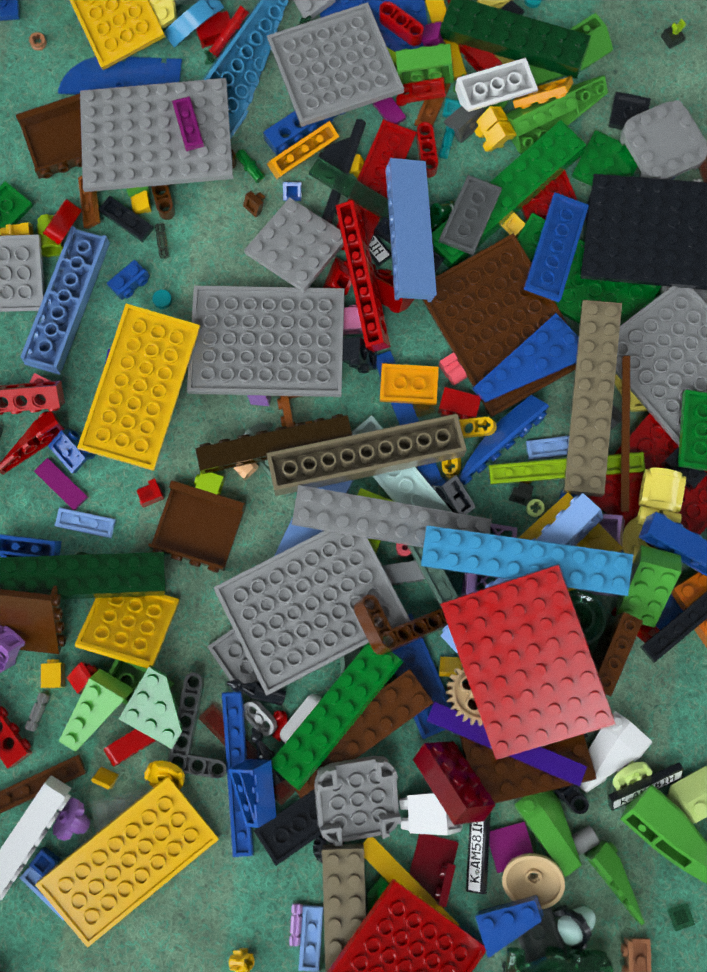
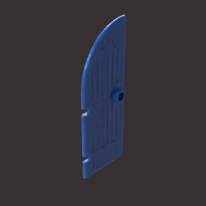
M96 57L89 58L78 63L66 73L59 85L58 94L76 95L83 90L180 82L182 59L167 58L166 63H161L162 58L127 57L126 61H120L103 70Z

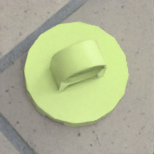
M631 761L621 771H617L612 784L618 791L652 775V771L646 762L634 763V761Z

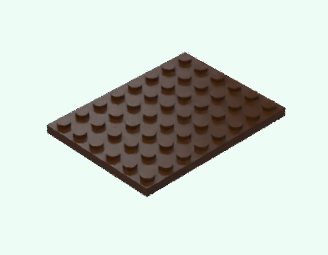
M514 233L436 276L437 295L431 302L421 299L451 351L458 358L459 364L465 370L472 387L477 385L555 313L567 324L553 300L523 290L531 262ZM576 364L508 392L485 403L482 399L481 402L492 418L575 371Z

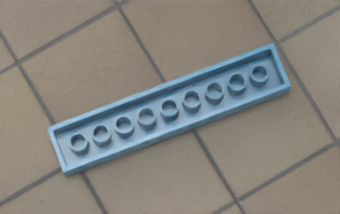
M426 526L421 566L512 580L559 564L567 588L628 596L633 554Z

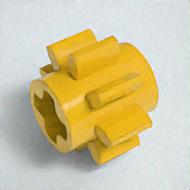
M248 948L233 950V954L229 958L230 970L250 972L254 967L253 953H248Z

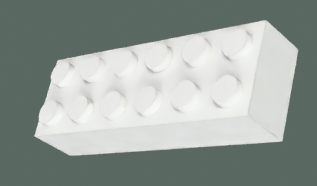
M52 775L44 783L0 849L1 901L48 832L45 827L50 829L60 814L57 812V809L62 811L71 797L68 794L71 787Z

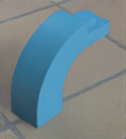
M200 0L177 18L164 31V34L175 48L198 27L221 11L224 6L219 0Z

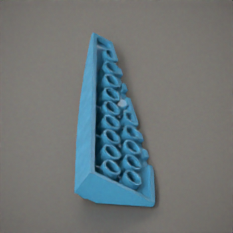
M259 0L240 26L241 28L237 30L202 79L226 78L231 138L247 116L248 110L246 109L253 100V94L258 86L261 72L271 50L267 35L277 33V28L282 20L288 0Z

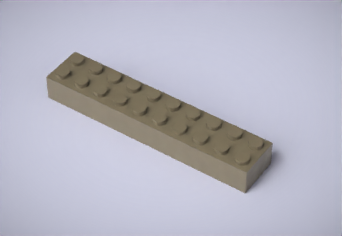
M583 300L563 489L565 494L581 495L583 493L586 496L603 497L605 492L622 303Z
M453 414L267 453V460L275 496L297 492L298 485L317 488L464 457L466 446L458 415Z

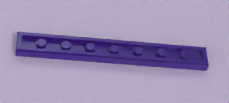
M437 702L433 703L427 722L492 749L483 724L479 726L476 720L473 725H470V718L463 722L464 715L461 714L456 717L458 711L451 710ZM542 747L508 756L578 787L581 785L587 766Z

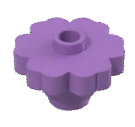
M73 797L68 800L62 811H58L60 814L53 825V835L60 840L66 841L71 838L73 833L84 834L88 830L90 819L87 818V815L83 814L85 811L84 803Z

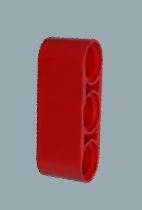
M386 1L380 5L379 21L383 26L411 46H418L422 43L424 27L420 22L392 2Z
M458 45L460 54L462 53L465 56L464 59L477 72L503 65L493 53L466 45Z
M422 122L418 125L416 134L419 161H426V166L431 165L433 167H426L427 178H431L436 175L438 168L434 130L430 123Z
M66 198L45 228L43 234L59 245L82 210Z
M134 729L103 750L114 767L120 764L121 761H125L138 753L139 750H143L154 743L155 739Z

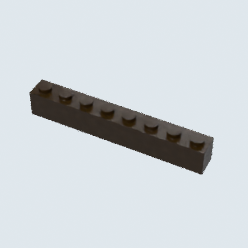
M337 414L327 420L318 418L313 420V423L306 424L305 422H300L290 428L282 426L272 432L264 430L257 432V435L253 436L241 435L235 440L222 439L219 443L212 445L211 443L201 444L200 447L195 448L200 472L203 475L267 461V453L352 436L348 415Z

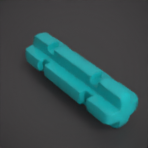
M448 126L446 127L439 151V157L443 159L448 158L455 135L454 130Z

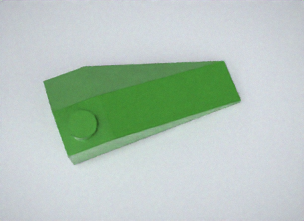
M552 790L526 796L514 804L519 815L550 858L560 867L565 878L582 866L563 808Z

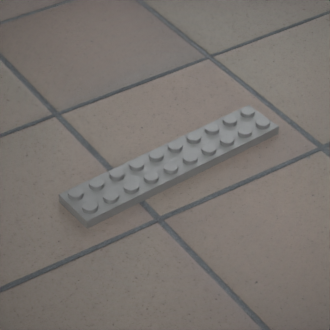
M298 485L291 525L423 548L426 526L490 534L491 519Z

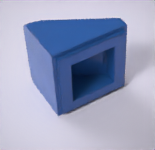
M283 181V201H287L289 198L294 201H301L302 181Z
M44 847L29 866L43 877L61 859L47 847Z

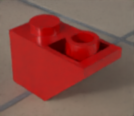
M336 257L323 288H344L345 296L348 294L352 284L350 271L344 265V261Z
M81 662L67 676L68 681L77 694H82L89 678L98 671V668L90 663Z

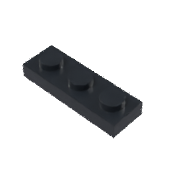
M111 196L99 208L101 214L142 243L154 229L151 224Z

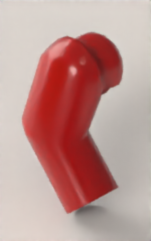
M277 710L273 717L276 719L278 727L272 737L281 741L280 732L289 720L288 715L284 711Z

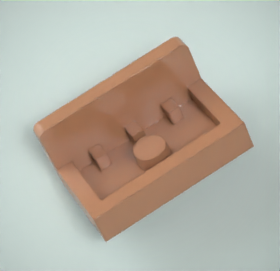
M624 937V943L621 944V954L624 957V965L621 967V972H651V939Z

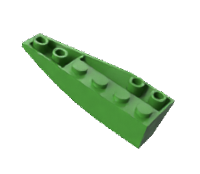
M596 13L570 29L591 35L589 47L580 71L613 51L607 26ZM529 65L536 86L565 76Z
M602 75L572 85L566 96L556 99L552 97L545 103H531V106L521 109L520 107L507 113L508 121H510L517 134L511 141L520 154L524 153L560 120L568 126L608 94L605 76Z
M651 784L632 802L628 803L620 820L670 862L707 884L706 840L686 814Z

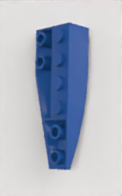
M530 395L496 424L495 433L485 436L467 461L459 476L461 483L464 486L473 479L471 476L475 472L480 474L487 468V462L497 460L502 455L500 452L504 448L510 449L516 443L514 440L519 436L523 438L527 435L533 424L535 426L539 425L547 415L548 404Z

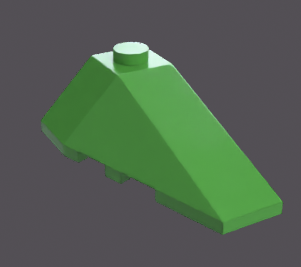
M602 840L599 845L592 848L584 856L636 922L643 925L645 922L622 862L616 854L618 850L612 842L607 843Z

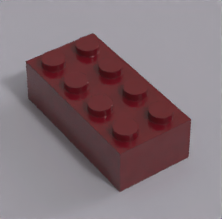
M431 742L422 745L413 761L453 825L483 822L496 804L480 782L479 777L469 766V762L464 758L455 742Z

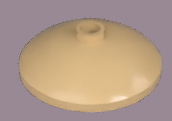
M534 853L519 855L506 865L503 872V887L512 901L537 895L541 909H546L555 905L564 893L565 878L563 872L553 860L546 856Z

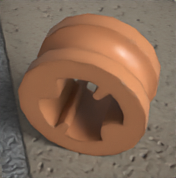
M35 32L30 35L29 42L34 50L40 51L46 47L47 42L42 33ZM37 39V40L39 41V39H40L41 42H40L39 44H38V42H37V44H36V43H35V40Z

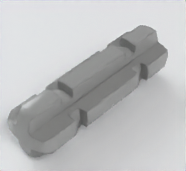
M43 692L38 694L36 699L38 701L34 703L29 715L30 720H27L25 729L32 732L36 731L38 727L37 722L41 720L46 708L45 703H48L50 698L48 694Z

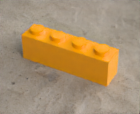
M329 121L271 159L267 165L275 178L279 179L330 145L340 136Z

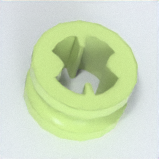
M539 499L531 500L526 507L527 513L532 517L540 516L545 509L544 503ZM534 503L538 504L537 507L540 506L541 509L536 513L533 512L534 509L531 510L530 508Z

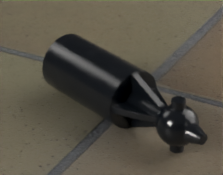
M234 679L226 683L232 690L239 691L241 689L252 699L279 706L283 704L286 697L285 688H281L266 696L260 682L256 680L250 683H242L241 680Z
M252 728L251 741L257 744L256 759L272 760L275 756L273 750H270L262 742L263 734ZM272 767L273 785L275 786L286 779Z

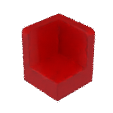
M155 478L148 481L149 485L137 490L139 502L143 508L165 499Z

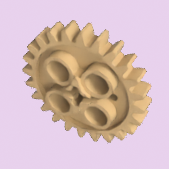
M461 664L462 670L456 668L454 671L457 676L451 674L450 678L453 682L447 683L451 690L446 691V694L452 696L447 702L454 703L450 709L458 710L456 717L461 714L464 715L463 722L470 718V725H473L477 720L478 725L481 726L483 722L478 708L472 710L468 706V701L474 700L471 689L466 690L462 686L463 680H467Z

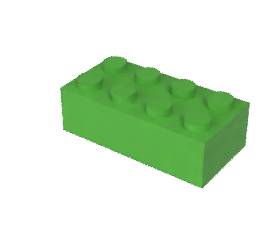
M641 545L632 565L628 596H618L616 615L625 612L642 620L643 625L655 628L681 574V555Z

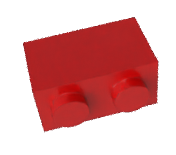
M227 11L218 12L195 30L202 49L212 46L229 23L228 19L230 17Z
M445 387L438 413H441L442 417L457 414L459 420L476 418L481 398L474 394Z

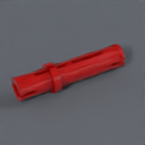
M241 5L233 17L228 19L229 23L208 50L217 58L236 30L241 28V23L249 14Z

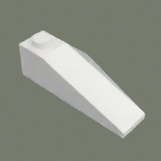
M616 711L613 713L616 724L602 728L588 750L597 779L581 783L579 788L586 793L607 780L608 776L616 771H621L631 761L635 762L652 744V741Z

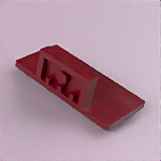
M419 834L409 874L437 901L439 906L444 908L447 906L456 868L454 861L458 842L431 834Z

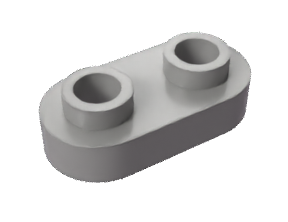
M249 700L244 704V717L263 736H269L276 730V719L259 701Z

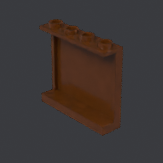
M80 93L16 114L35 167L34 170L39 179L50 178L53 174L59 172H68L70 168L76 166L82 167Z
M171 480L169 496L152 544L149 543L148 546L153 549L152 552L170 554V558L177 561L186 559L189 560L190 565L200 567L202 564L208 566L207 570L218 573L219 570L224 571L246 508L245 503Z
M53 586L50 595L0 589V625L9 627L25 641L24 646L20 650L59 654L61 648L65 647V623L62 622L63 609L60 608L61 595H58L57 586Z
M625 612L608 618L592 656L605 694L612 697L643 622Z

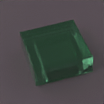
M687 903L667 910L675 931L695 925Z

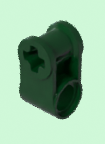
M447 200L444 203H434L430 207L432 233L448 220L455 205L453 201Z

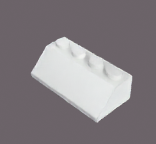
M526 58L459 77L456 81L455 91L461 106L470 112L537 92L538 88Z

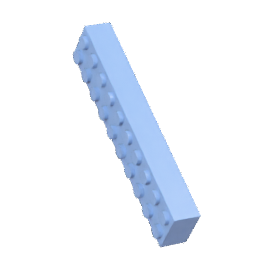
M585 494L577 495L571 500L570 506L566 510H561L556 515V520L551 525H546L541 531L542 534L537 539L534 538L532 540L576 546L604 518L601 509ZM497 578L495 581L489 582L485 588L511 579ZM447 624L440 636L458 653Z

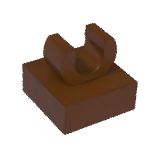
M250 191L245 195L243 207L256 218L261 214L264 204L262 200L265 199V196L261 192L255 195Z

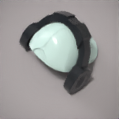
M562 905L552 911L554 916L561 917L558 920V932H560L564 942L567 945H571L574 953L585 949L588 946L587 943L592 936L591 930L596 922L595 913L585 906L571 910L568 909L567 905Z

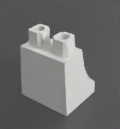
M434 793L408 795L405 798L399 799L400 809L408 810L409 816L401 818V829L408 830L409 833L450 835L461 832L463 824L453 825Z

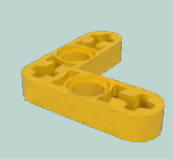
M489 417L459 420L463 438L489 436L495 433L497 428L496 422ZM487 422L491 425L487 430L478 427V425L486 426ZM472 423L473 430L470 433H466L465 426ZM461 457L442 461L443 472L447 475H458L461 471ZM451 463L455 465V468H452V470L448 469Z

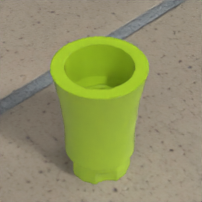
M43 214L37 219L38 235L41 236L43 257L59 256L63 249L62 243L58 245L43 234L54 215Z

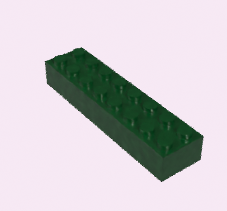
M450 0L440 27L441 37L444 40L487 51L515 61L526 58L528 65L568 77L572 76L575 79L578 78L591 35L471 0Z
M164 552L0 558V589L50 595L53 586H57L58 595H61V599L164 595Z

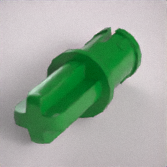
M243 149L238 150L235 156L244 166V171H247L256 183L259 182L258 179H264L265 174L257 167L256 161L252 160Z

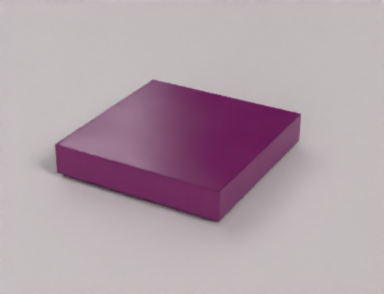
M525 821L490 830L489 847L497 873L504 872L506 865L513 858L522 854L534 853Z

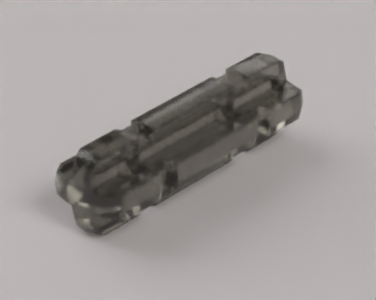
M164 223L156 224L155 231L160 259L169 258L166 228Z

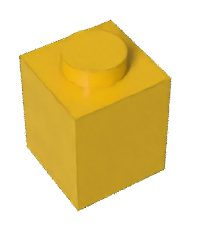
M49 659L47 663L41 664V688H65V664L59 663V659Z

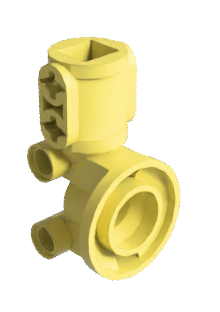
M665 468L645 469L639 496L640 508L638 516L632 519L623 531V553L633 554V562L641 545L650 547L644 540L638 538L647 516L658 512L666 515L673 522L681 524V514L679 512L682 507L686 476H682V473Z

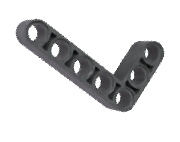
M189 673L184 679L178 709V717L181 724L185 716L191 718V725L187 728L182 725L183 730L179 738L181 736L186 737L188 743L182 748L179 746L177 739L170 750L168 762L174 764L175 758L180 756L184 761L181 767L184 773L215 779L221 778L227 774V764L225 761L191 754L204 679L198 673ZM197 676L199 684L193 688L190 686L189 681L192 677ZM189 696L195 698V705L191 708L186 705V699ZM196 760L203 762L204 767L201 771L194 769V762ZM216 763H220L223 766V773L220 775L216 774L213 770Z

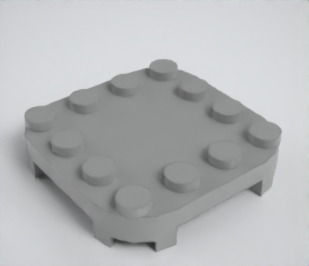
M679 100L660 104L627 120L621 132V145H626L642 172L640 177L671 179L691 169L696 170L707 157V142L689 111Z
M370 756L334 762L317 770L314 785L317 819L321 834L327 841L335 846H343V842L381 835L382 839L390 837L389 834L396 828L397 824H400L401 816L399 814L397 793L398 776L393 765L386 757Z

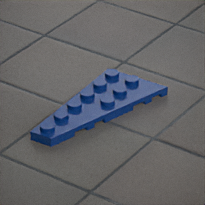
M555 313L475 385L473 390L486 403L576 364L578 336Z

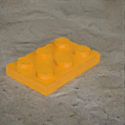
M572 76L537 86V92L515 98L513 100L514 107L525 109L530 107L531 103L538 102V104L547 102L549 98L555 97L559 99L566 96V93H568L573 85Z
M382 363L380 402L436 405L439 367Z

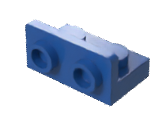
M133 260L108 281L107 285L123 300L130 298L136 288L144 286L150 276L146 269H143Z
M72 429L61 430L48 447L71 473H76L87 460L93 459L95 455L79 450L77 448L80 441L79 434Z

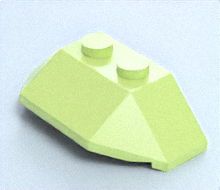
M707 766L671 784L667 794V798L680 808L693 824L707 817Z

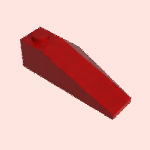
M345 260L344 265L349 269L348 262ZM373 264L381 303L394 313H400L408 309L414 299L399 298V300H395L392 271L388 269L377 270L376 265Z
M52 411L40 414L38 419L33 422L0 462V473L2 475L48 446L61 430H65Z

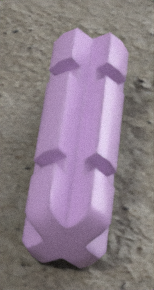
M300 903L292 904L291 913L293 915H291V936L289 939L291 946H300L301 936L299 935L301 934V914L303 911V904Z

